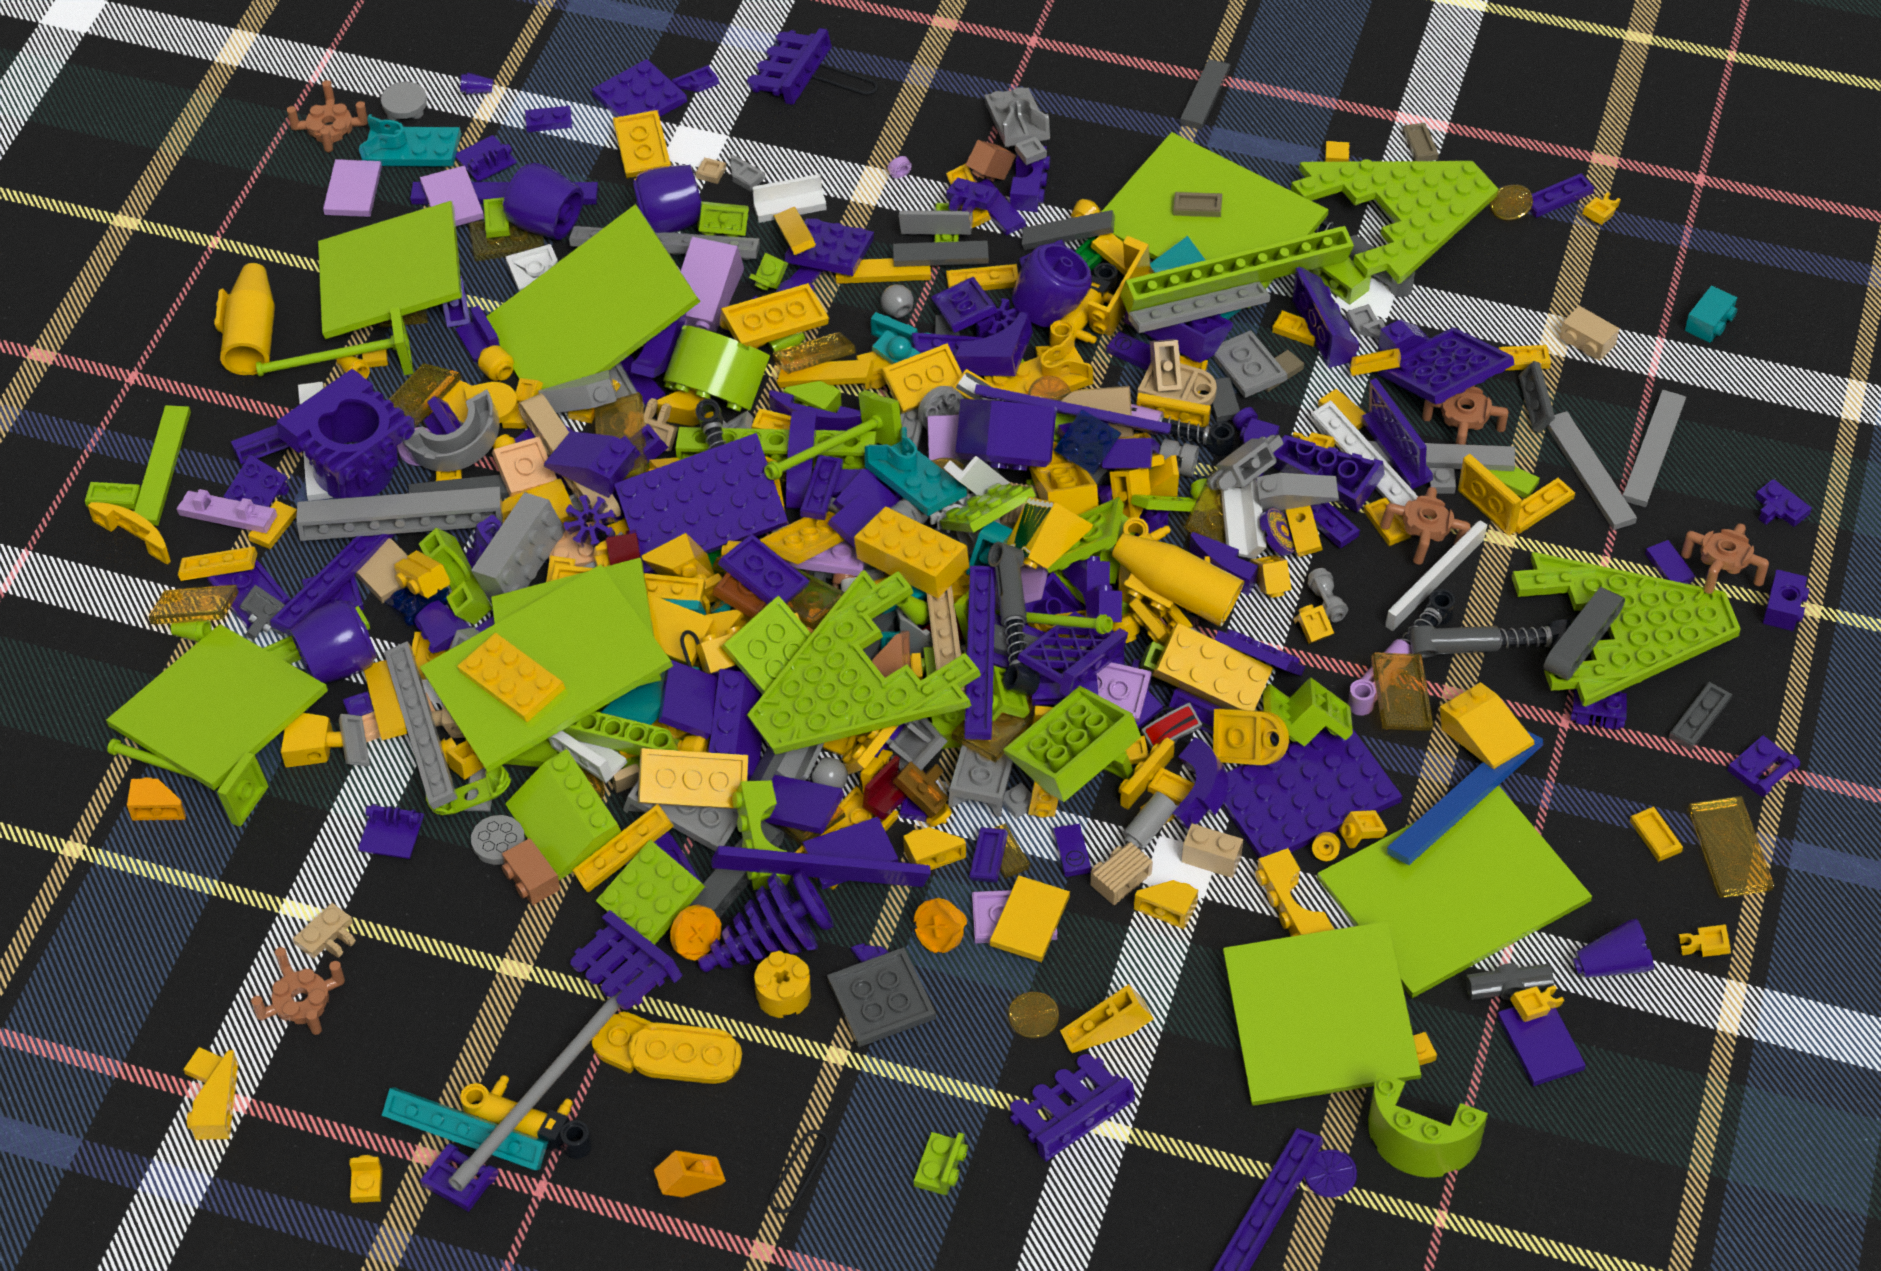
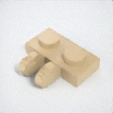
M651 398L644 415L636 412L630 413L624 435L632 438L644 426L649 424L669 447L665 451H671L678 427L666 424L670 416L671 406L667 403L663 404L658 419H652L656 413L658 401Z
M331 903L293 938L294 944L313 959L324 949L339 958L343 951L334 940L339 938L349 946H352L356 941L346 930L353 923L352 918L335 904Z

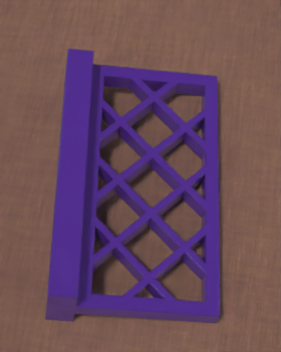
M1377 378L1371 380L1369 413L1362 415L1361 422L1411 489L1432 481L1433 473L1426 465L1427 446Z
M1074 611V612H1072L1070 615H1068V616H1076V617H1085V616H1083V615L1077 613L1076 611ZM1056 625L1019 653L1017 660L1060 684L1059 693L1067 697L1076 688L1083 686L1123 653L1128 632L1119 628L1114 633L1110 631L1106 634H1099L1096 629ZM1058 634H1069L1070 638H1061ZM1076 635H1087L1088 639L1076 638ZM1093 636H1101L1105 639H1094ZM1044 645H1055L1056 649L1045 648ZM1062 646H1073L1074 649H1063ZM1080 646L1091 647L1092 650H1081ZM1030 656H1041L1042 660L1034 659ZM1048 656L1059 657L1060 660H1049ZM1066 657H1075L1078 661H1067ZM1052 668H1062L1064 672L1060 674Z

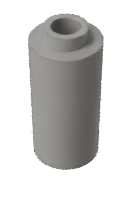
M1155 792L1123 831L1124 842L1126 844L1132 842L1137 848L1144 850L1177 808L1174 802L1166 795Z

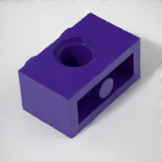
M1776 569L1763 624L1794 631L1796 622H1802L1805 607H1801V602L1806 603L1810 588L1805 587L1806 576Z

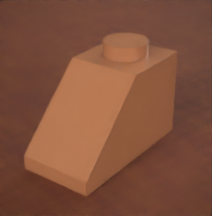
M902 631L896 634L872 660L884 678L906 664L910 667L909 631Z

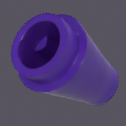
M468 72L467 74H461L460 92H464L466 95L492 93L493 79Z

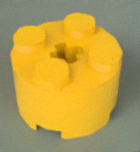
M782 951L772 952L769 957L765 958L758 965L754 974L756 998L759 1006L768 1015L777 1018H783V1015H790L795 1012L797 1015L808 1006L811 999L808 965L797 956L783 953Z

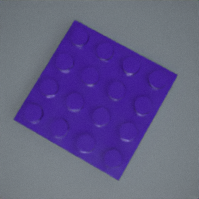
M1452 327L1400 353V367L1377 371V374L1436 405L1445 402L1446 399L1456 394L1465 392L1466 389L1476 384L1483 383L1487 378L1502 373L1505 369L1515 364L1512 355Z

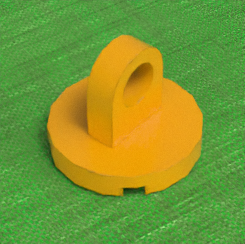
M942 898L927 900L917 908L914 915V922H916L917 929H915L916 936L921 944L931 952H949L956 948L963 938L964 927L967 924L966 916L948 900Z
M698 904L688 906L678 914L671 925L670 941L673 949L686 959L698 960L711 950V944L716 938L720 939L721 922L715 912L706 906Z

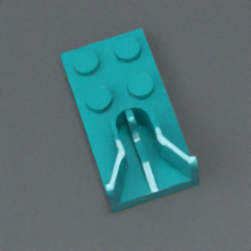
M372 114L368 115L367 121L370 127L368 139L359 146L362 161H381L382 166L454 165L461 138L460 127H403L397 121L380 120L372 117Z
M907 427L901 428V442L893 446L888 444L865 446V468L927 516L967 496V488L917 450L916 445L907 437Z

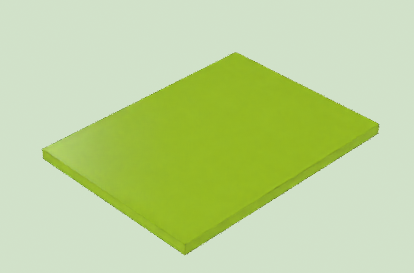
M1173 132L1168 135L1102 211L1113 210L1115 215L1113 234L1124 242L1125 238L1130 236L1149 244V257L1154 260L1187 236L1204 259L1209 260L1310 235L1328 216L1327 208ZM1175 192L1222 194L1221 217L1174 216ZM1274 279L1260 283L1266 289Z
M635 204L486 317L498 336L500 347L512 356L514 360L513 369L519 379L539 380L543 383L542 389H546L612 369L701 301L641 210Z
M600 564L420 666V669L483 767L489 773L673 667L659 643ZM495 632L560 679L565 685L566 689L528 722H525L461 674L457 667Z
M1499 785L1410 865L1388 855L1387 847L1414 823L1320 871L1317 875V879L1354 926L1389 921L1402 987L1411 998L1589 903L1592 899V895Z

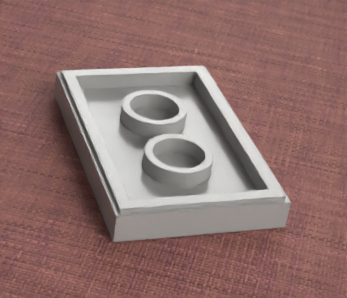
M1251 330L1222 342L1214 356H1212L1214 361L1227 377H1230L1232 383L1245 398L1287 380L1285 370Z

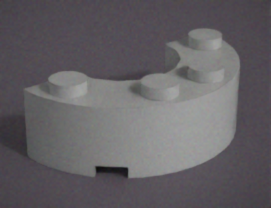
M487 389L466 401L468 415L464 424L456 431L446 435H436L428 432L423 426L416 429L411 438L403 441L410 457L427 469L441 472L461 470L484 457L492 448L499 432V415Z

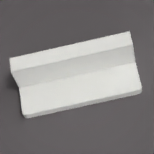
M820 174L752 187L753 206L758 223L775 220V214L794 206L800 215L827 210Z
M977 456L971 460L964 470L951 460L944 467L960 483L980 496L986 494L987 488L994 484L1006 485L1010 483Z
M1252 480L1242 488L1231 487L1226 491L1221 490L1226 545L1239 549V556L1252 559L1267 548L1265 530L1262 531L1260 527V516L1263 510L1259 500L1257 480Z
M562 730L548 738L552 748L560 753L568 749L579 766L605 783L627 763L626 758L613 749L577 741Z

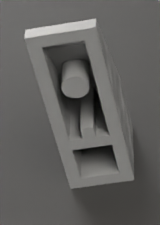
M609 370L539 390V394L542 393L556 413L595 408L617 401L616 389Z
M1277 473L1257 477L1258 495L1264 512L1272 507L1281 511L1339 501L1336 476Z

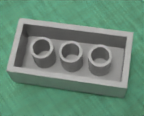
M524 492L472 568L473 575L490 601H492V596L528 587L530 582L536 577L544 561L548 559L556 543L562 538L565 528L548 499Z

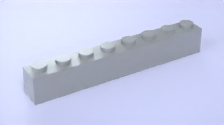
M500 487L297 502V528L300 541L433 531L436 527L441 530L476 528L475 526L491 515H494L503 524Z

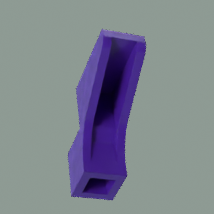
M1091 556L1083 561H1075L1062 570L1066 578L1082 593L1085 600L1087 618H1097L1100 614H1106L1112 618L1113 623L1122 622V591H1112V586H1110V562L1100 561L1099 556Z

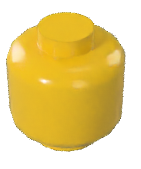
M493 345L483 349L480 353L478 366L489 379L493 381L505 380L513 372L514 360L502 347Z

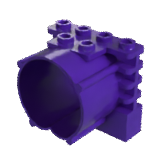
M353 368L277 420L279 438L296 452H305V456L309 459V464L313 466V474L317 484L324 491L328 492V495L337 499L368 497L381 492L392 478L393 467L398 466L397 445L411 438L415 431L414 419L411 416H405L401 408H394L393 402L389 399L384 400L382 393L379 391L374 392L373 384ZM348 442H359L354 444H344Z

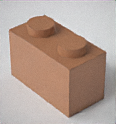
M977 140L966 165L973 169L971 173L984 179L985 177L992 181L995 178L1004 180L1016 155L999 145Z
M531 838L502 853L504 865L501 867L508 880L513 878L516 883V890L521 898L524 899L526 897L532 906L560 890L557 873Z

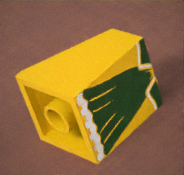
M1028 497L1006 544L1023 550L1024 562L1022 567L1025 565L1034 570L1037 567L1048 569L1092 529L1093 524L1056 502Z

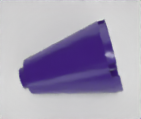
M1630 919L1576 951V957L1572 958L1577 974L1582 973L1584 978L1648 973L1654 970L1651 951L1647 949L1646 937L1637 919Z

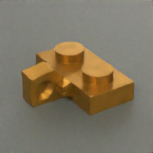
M910 761L892 781L930 818L934 817L949 799L935 782L943 773V770L937 764L925 773Z

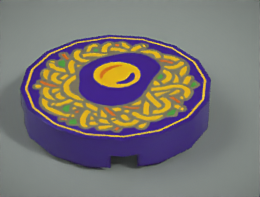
M1273 507L1261 513L1260 527L1262 531L1266 530L1268 536L1265 538L1271 548L1282 556L1294 553L1296 548L1288 518L1284 513Z

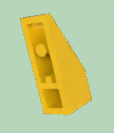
M1128 984L1060 1031L1069 1050L1075 1053L1131 1035L1154 1018L1145 1000Z
M234 1050L226 1052L194 1099L192 1112L187 1114V1127L192 1129L195 1140L230 1139L239 1065Z

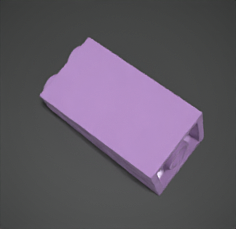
M692 237L681 272L701 302L686 313L685 326L689 325L717 332L721 308L728 307L744 271L738 246Z

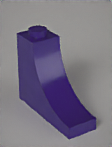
M686 313L646 342L641 354L632 363L631 373L654 378L667 370L682 326L685 325Z
M1019 312L1012 324L992 336L972 341H961L958 350L954 352V357L962 374L967 369L978 376H1016L1033 333L1029 313Z

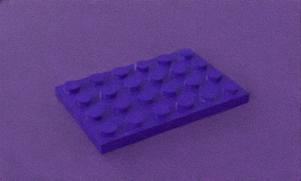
M757 433L614 484L629 530L637 531L644 573L653 574L656 572L642 559V555L685 533L709 554L722 549L723 545H727L728 540L743 541L751 534L756 537L789 525L774 480L768 479L765 475L764 467L768 463Z
M1325 728L1305 747L1297 741L1289 744L1284 756L1273 764H1244L1227 772L1228 790L1222 806L1257 857L1262 858L1287 848L1290 852L1313 843L1315 837L1322 832L1335 833L1339 831L1343 821L1351 811L1376 810L1379 813L1401 803L1402 795L1354 729L1353 734L1345 740L1339 735H1333Z

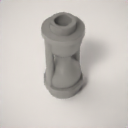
M1325 568L1313 570L1308 575L1309 588L1315 595L1323 598L1322 605L1329 622L1341 621L1347 614L1348 607L1340 597L1334 596L1332 593L1334 589L1332 574Z

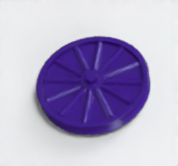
M1332 1149L1318 1152L1305 1174V1181L1308 1187L1314 1193L1328 1198L1346 1194L1353 1188L1357 1179L1356 1165L1351 1157L1344 1152Z

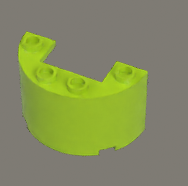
M683 325L663 378L665 382L664 387L689 393V390L692 389L697 391L695 395L705 399H710V396L719 398L728 403L726 407L738 412L741 411V408L751 410L770 355L754 347H747L726 336L698 327Z
M1378 1072L1375 1079L1368 1127L1370 1137L1373 1138L1377 1146V1151L1388 1163L1414 1176L1441 1177L1444 1176V1173L1462 1169L1475 1157L1481 1145L1488 1113L1460 1103L1451 1126L1396 1106L1405 1082Z

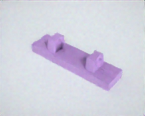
M201 489L198 492L188 491L183 501L177 507L180 516L261 533H267L277 517L275 508L255 505L250 499L242 498V501L212 496L208 491Z

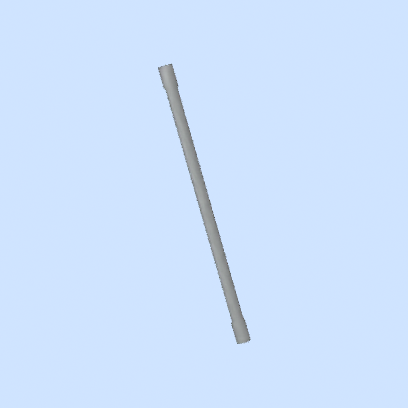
M642 972L639 973L631 982H629L627 986H629L633 981H635L642 974ZM621 991L607 1000L472 1156L464 1161L450 1177L449 1183L454 1189L462 1191L478 1173L480 1167L620 1008L617 1003V997Z

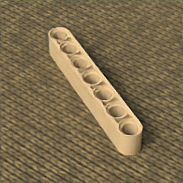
M540 393L519 402L518 408L534 436H540L546 453L550 457L568 435L569 431L545 396ZM563 476L578 500L580 496H588L591 501V509H593L598 501L597 497H601L608 504V508H605L603 513L609 512L612 509L616 517L621 516L620 507L613 495L607 498Z

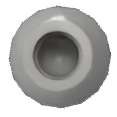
M891 285L881 295L882 309L891 317H903L913 308L914 298L912 293L903 285Z
M832 757L822 758L815 768L811 780L813 783L843 788L847 782L848 772L839 759Z

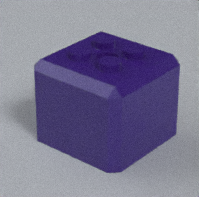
M961 399L955 453L963 460H972L977 456L987 465L995 468L1027 471V466L1046 467L1052 461L1057 408L994 400Z

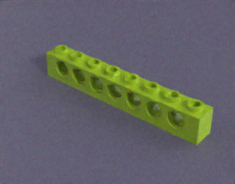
M679 427L676 442L677 458L682 460L708 450L709 444L706 443L707 435L704 434L701 427ZM722 428L724 432L722 437L726 443L757 433L766 457L776 460L777 463L787 459L790 429ZM816 430L814 446L844 431ZM868 431L819 455L842 458V469H866L865 446L877 445L876 431ZM818 455L813 457V469L815 467Z

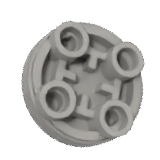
M398 82L390 85L383 91L381 104L390 120L411 117L417 119L424 114L423 110L427 105V96L425 90L419 84Z
M939 386L932 389L925 395L919 405L918 418L920 423L928 430V416L959 415L960 400L964 399L963 396L951 386Z

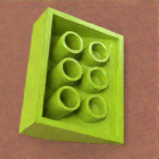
M1079 686L1005 747L1003 751L1047 793L1065 802L1141 738L1133 713Z
M568 749L544 762L505 803L514 819L521 824L527 839L531 838L557 873L559 880L572 873V869L621 832L617 822Z

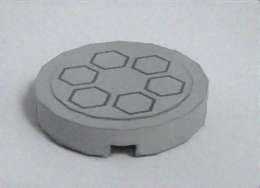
M495 815L483 819L475 826L471 834V845L474 853L483 862L493 865L504 864L502 853L525 841V834L521 824L514 818L505 815Z

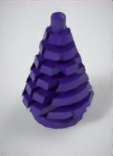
M802 870L793 875L795 887L801 897L796 901L779 876L777 877L776 873H773L767 880L772 895L764 886H761L756 892L763 912L752 899L745 905L746 913L750 918L753 928L748 924L743 914L739 912L733 921L740 935L737 936L733 929L727 925L722 931L725 944L722 945L716 938L711 944L712 952L698 959L700 969L703 972H709L718 964L724 969L731 968L733 964L730 958L733 956L740 965L750 964L745 949L751 952L755 960L758 962L763 961L767 956L759 942L760 940L770 953L776 951L783 952L779 940L790 954L801 953L797 938L808 951L818 949L815 936L804 915L810 913L823 930L833 928L834 923L823 900L807 875Z

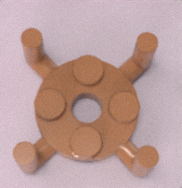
M325 80L322 82L326 100L325 105L313 106L306 121L298 120L297 111L294 106L288 107L287 113L292 130H307L310 136L316 137L317 141L323 143L326 152H331L333 150V142L343 139L342 136L347 132L349 134L354 126H365L368 124L364 102L356 103L358 117H351L344 104L339 103L335 105L331 81ZM328 122H333L331 125H325Z
M1475 385L1466 389L1463 393L1446 399L1445 402L1435 405L1425 399L1422 419L1430 421L1433 415V408H1441L1444 422L1448 426L1458 427L1456 444L1466 445L1468 429L1479 430L1483 428L1490 415L1498 417L1496 423V430L1498 432H1504L1506 429L1508 409L1492 406L1489 396L1487 398L1483 391L1475 387ZM1461 405H1470L1472 408L1464 409Z
M1429 487L1425 496H1418L1414 501L1409 500L1405 506L1389 503L1386 506L1380 523L1381 528L1389 529L1394 514L1400 515L1405 524V531L1410 535L1420 536L1419 545L1413 559L1416 564L1423 563L1430 539L1442 541L1452 528L1458 530L1454 541L1455 545L1470 530L1468 522L1454 519L1452 510L1450 509L1449 512L1444 507L1445 503L1436 498L1437 490L1434 487ZM1424 515L1430 516L1432 519H1428Z
M1737 524L1734 530L1722 529L1721 533L1713 534L1714 531L1708 532L1706 535L1694 531L1687 532L1681 556L1690 558L1694 544L1697 543L1701 545L1702 562L1711 565L1704 585V592L1708 594L1714 592L1721 569L1731 574H1737L1749 564L1757 566L1753 583L1757 586L1764 584L1769 561L1753 554L1754 547L1749 545V539L1744 535L1746 530L1744 524Z
M278 947L275 950V955L284 977L273 984V1004L265 1007L260 996H254L251 999L255 1015L258 1020H265L277 1014L284 1021H294L295 1024L307 1023L311 1032L314 1035H318L322 1031L319 1017L324 1012V1007L329 1001L328 991L343 985L345 982L341 965L338 961L331 962L329 967L332 978L324 981L311 969L294 972L286 949ZM300 993L308 995L304 1001L296 1002L293 1000Z

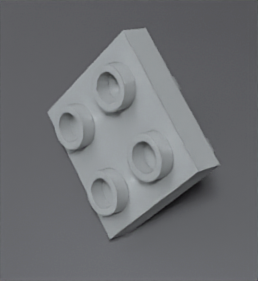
M928 718L905 723V727L894 740L888 738L886 741L889 744L887 750L893 752L890 758L892 759L895 755L900 758V770L910 761L920 770H923L928 762L947 743L945 737Z

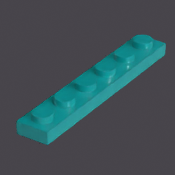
M395 1087L389 1089L382 1113L384 1117L474 1149H478L499 1125ZM513 1130L492 1155L533 1170H539L548 1142Z

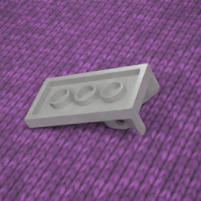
M1019 87L1011 91H995L984 95L987 109L1005 147L1014 146L1016 143L1035 136L1039 141L1050 140L1049 116L1039 110L1029 88Z
M998 717L995 721H992V740L965 739L964 737L950 785L949 807H955L970 799L987 803L995 815L1001 817L1003 799L1014 763L1004 753L1003 749L1022 734L1024 721Z
M639 780L627 797L623 808L626 813L628 811L646 813L657 805L638 803ZM660 805L673 823L674 829L713 851H716L718 846H725L737 827V809Z

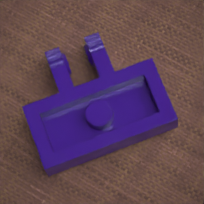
M958 177L946 191L947 199L951 200L949 203L950 211H958L962 206V211H968L969 214L976 207L988 211L999 197L998 189Z

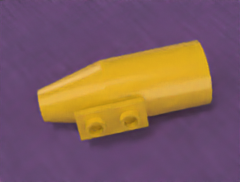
M249 263L242 268L230 294H227L224 289L219 290L218 301L216 302L217 312L214 320L216 329L223 334L220 354L221 363L227 370L238 375L258 374L256 362L267 363L270 361L275 311L266 269L260 264Z
M1123 533L1112 552V557L1131 573L1128 580L1124 583V586L1129 589L1127 594L1134 598L1137 597L1139 600H1141L1142 596L1151 601L1150 606L1164 612L1165 608L1172 611L1175 603L1219 627L1224 624L1231 613L1244 585V580L1176 545Z

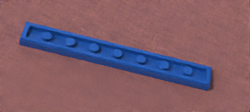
M1528 732L1534 740L1533 746L1494 770L1484 762L1480 764L1387 847L1388 855L1410 865L1543 746V738Z

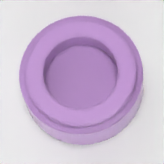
M900 156L892 160L887 169L893 178H901L910 172L912 165L907 157Z

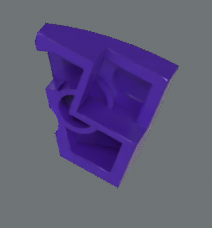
M439 600L424 607L414 620L417 628L422 631V638L429 640L430 645L428 649L431 653L448 650L457 630L473 628L464 620L455 616L454 612Z

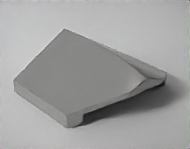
M897 607L895 610L900 632L909 631L910 652L921 653V657H924V647H933L931 633L927 629L922 631Z

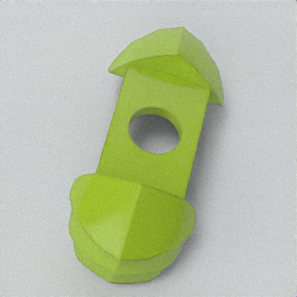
M502 765L489 773L485 771V778L456 788L457 799L434 810L432 809V811L439 815H452L493 800L500 796L509 786L511 781L509 773ZM478 790V795L475 799H465L468 791Z

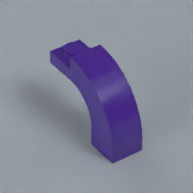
M1196 737L1178 756L1186 768L1196 775V781L1192 790L1173 812L1174 816L1187 830L1190 829L1192 823L1197 825L1207 812L1216 815L1225 800L1228 790V775L1224 765L1213 750Z

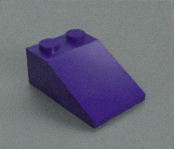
M570 431L545 461L544 467L609 498L616 489L614 484L623 481L634 467L636 446L615 436Z

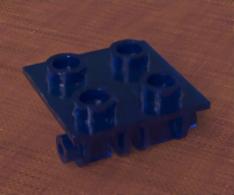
M1082 409L1054 451L1062 455L1068 462H1073L1094 475L1122 433Z
M406 587L392 593L391 597L384 602L406 615L403 619L408 626H415V617L424 607L436 600H439L444 605L448 604L446 597L449 595L448 591L450 589L448 587L442 590L438 589L436 594L426 598L420 594L414 595Z

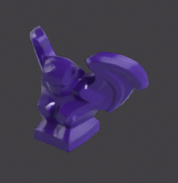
M494 515L489 516L475 526V540L473 542L475 547L473 549L469 547L466 553V558L471 568L474 567L502 526V523Z

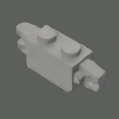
M1280 435L1250 439L1216 465L1218 471L1208 478L1207 484L1209 489L1226 491L1231 487H1244L1274 465L1276 458L1273 453L1284 444Z

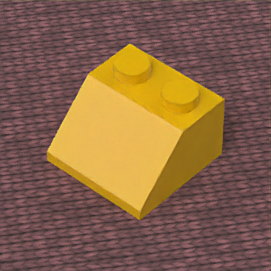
M687 533L642 555V559L659 575L705 580L715 575L708 554Z

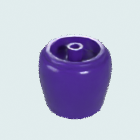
M530 163L521 167L511 179L504 196L503 212L508 221L521 230L561 240L568 235L578 220L582 210L584 193L579 186L555 169L541 163Z
M691 164L656 167L637 174L633 180L637 206L655 233H679L697 224L700 216L701 197Z
M1050 243L1036 247L1021 267L1012 291V301L1015 308L1019 312H1028L1032 323L1050 328L1052 323L1074 311L1089 293L1092 285V275L1089 266L1079 254L1063 245Z
M336 600L316 609L289 628L292 639L309 675L322 683L344 679L361 673L370 668L377 657L368 630L350 601Z

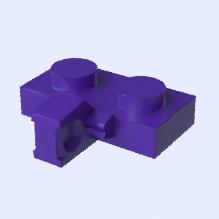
M1774 479L1758 490L1755 496L1764 506L1760 511L1761 514L1758 520L1765 525L1778 517L1795 527L1810 515L1812 507Z

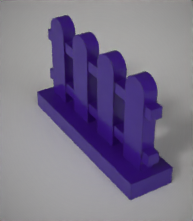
M819 28L816 34L810 33L809 36L796 34L794 30L777 34L776 39L780 46H772L767 49L766 52L770 61L763 60L757 64L760 75L748 77L747 83L749 88L753 92H759V90L773 92V95L779 96L781 93L784 96L785 103L794 105L811 79L812 74L815 73L832 47L827 29Z
M611 910L602 917L608 927L604 930L599 929L595 933L597 936L583 949L578 948L574 951L576 955L571 959V965L576 972H582L590 966L586 972V977L591 984H598L603 979H606L602 983L601 989L607 997L615 996L621 991L617 997V1003L624 1010L630 1009L635 1004L639 1006L643 1002L642 997L656 985L660 987L665 982L663 980L665 977L675 983L683 976L671 957ZM609 948H612V949L609 950L602 958H600L598 961H596V960H597L603 953H605ZM625 960H627V961H626L619 969H617L613 974L611 973V972H612L613 970H615L622 962H624ZM642 972V974L635 981H633L629 986H627L629 982H631L639 973Z
M1089 1054L1079 1056L1077 1059L1079 1070L1076 1073L1072 1074L1067 1069H1061L1055 1074L1057 1085L1054 1088L1050 1089L1044 1084L1034 1087V1101L1028 1105L1024 1100H1015L1011 1103V1122L1014 1125L1020 1123L1030 1133L1028 1138L1032 1143L1037 1141L1039 1156L1045 1162L1135 1101L1133 1082L1126 1076L1124 1078H1121L1118 1074L1112 1076L1103 1067L1104 1060L1101 1057L1094 1059ZM1087 1077L1097 1088L1090 1091L1080 1081ZM1066 1093L1075 1103L1068 1107L1058 1096ZM1043 1108L1052 1119L1045 1122L1036 1111Z

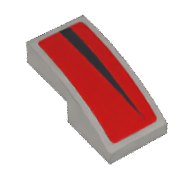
M1187 703L1142 728L1141 732L1152 749L1155 744L1160 745L1167 737L1176 743L1179 738L1201 729L1202 723L1191 704Z

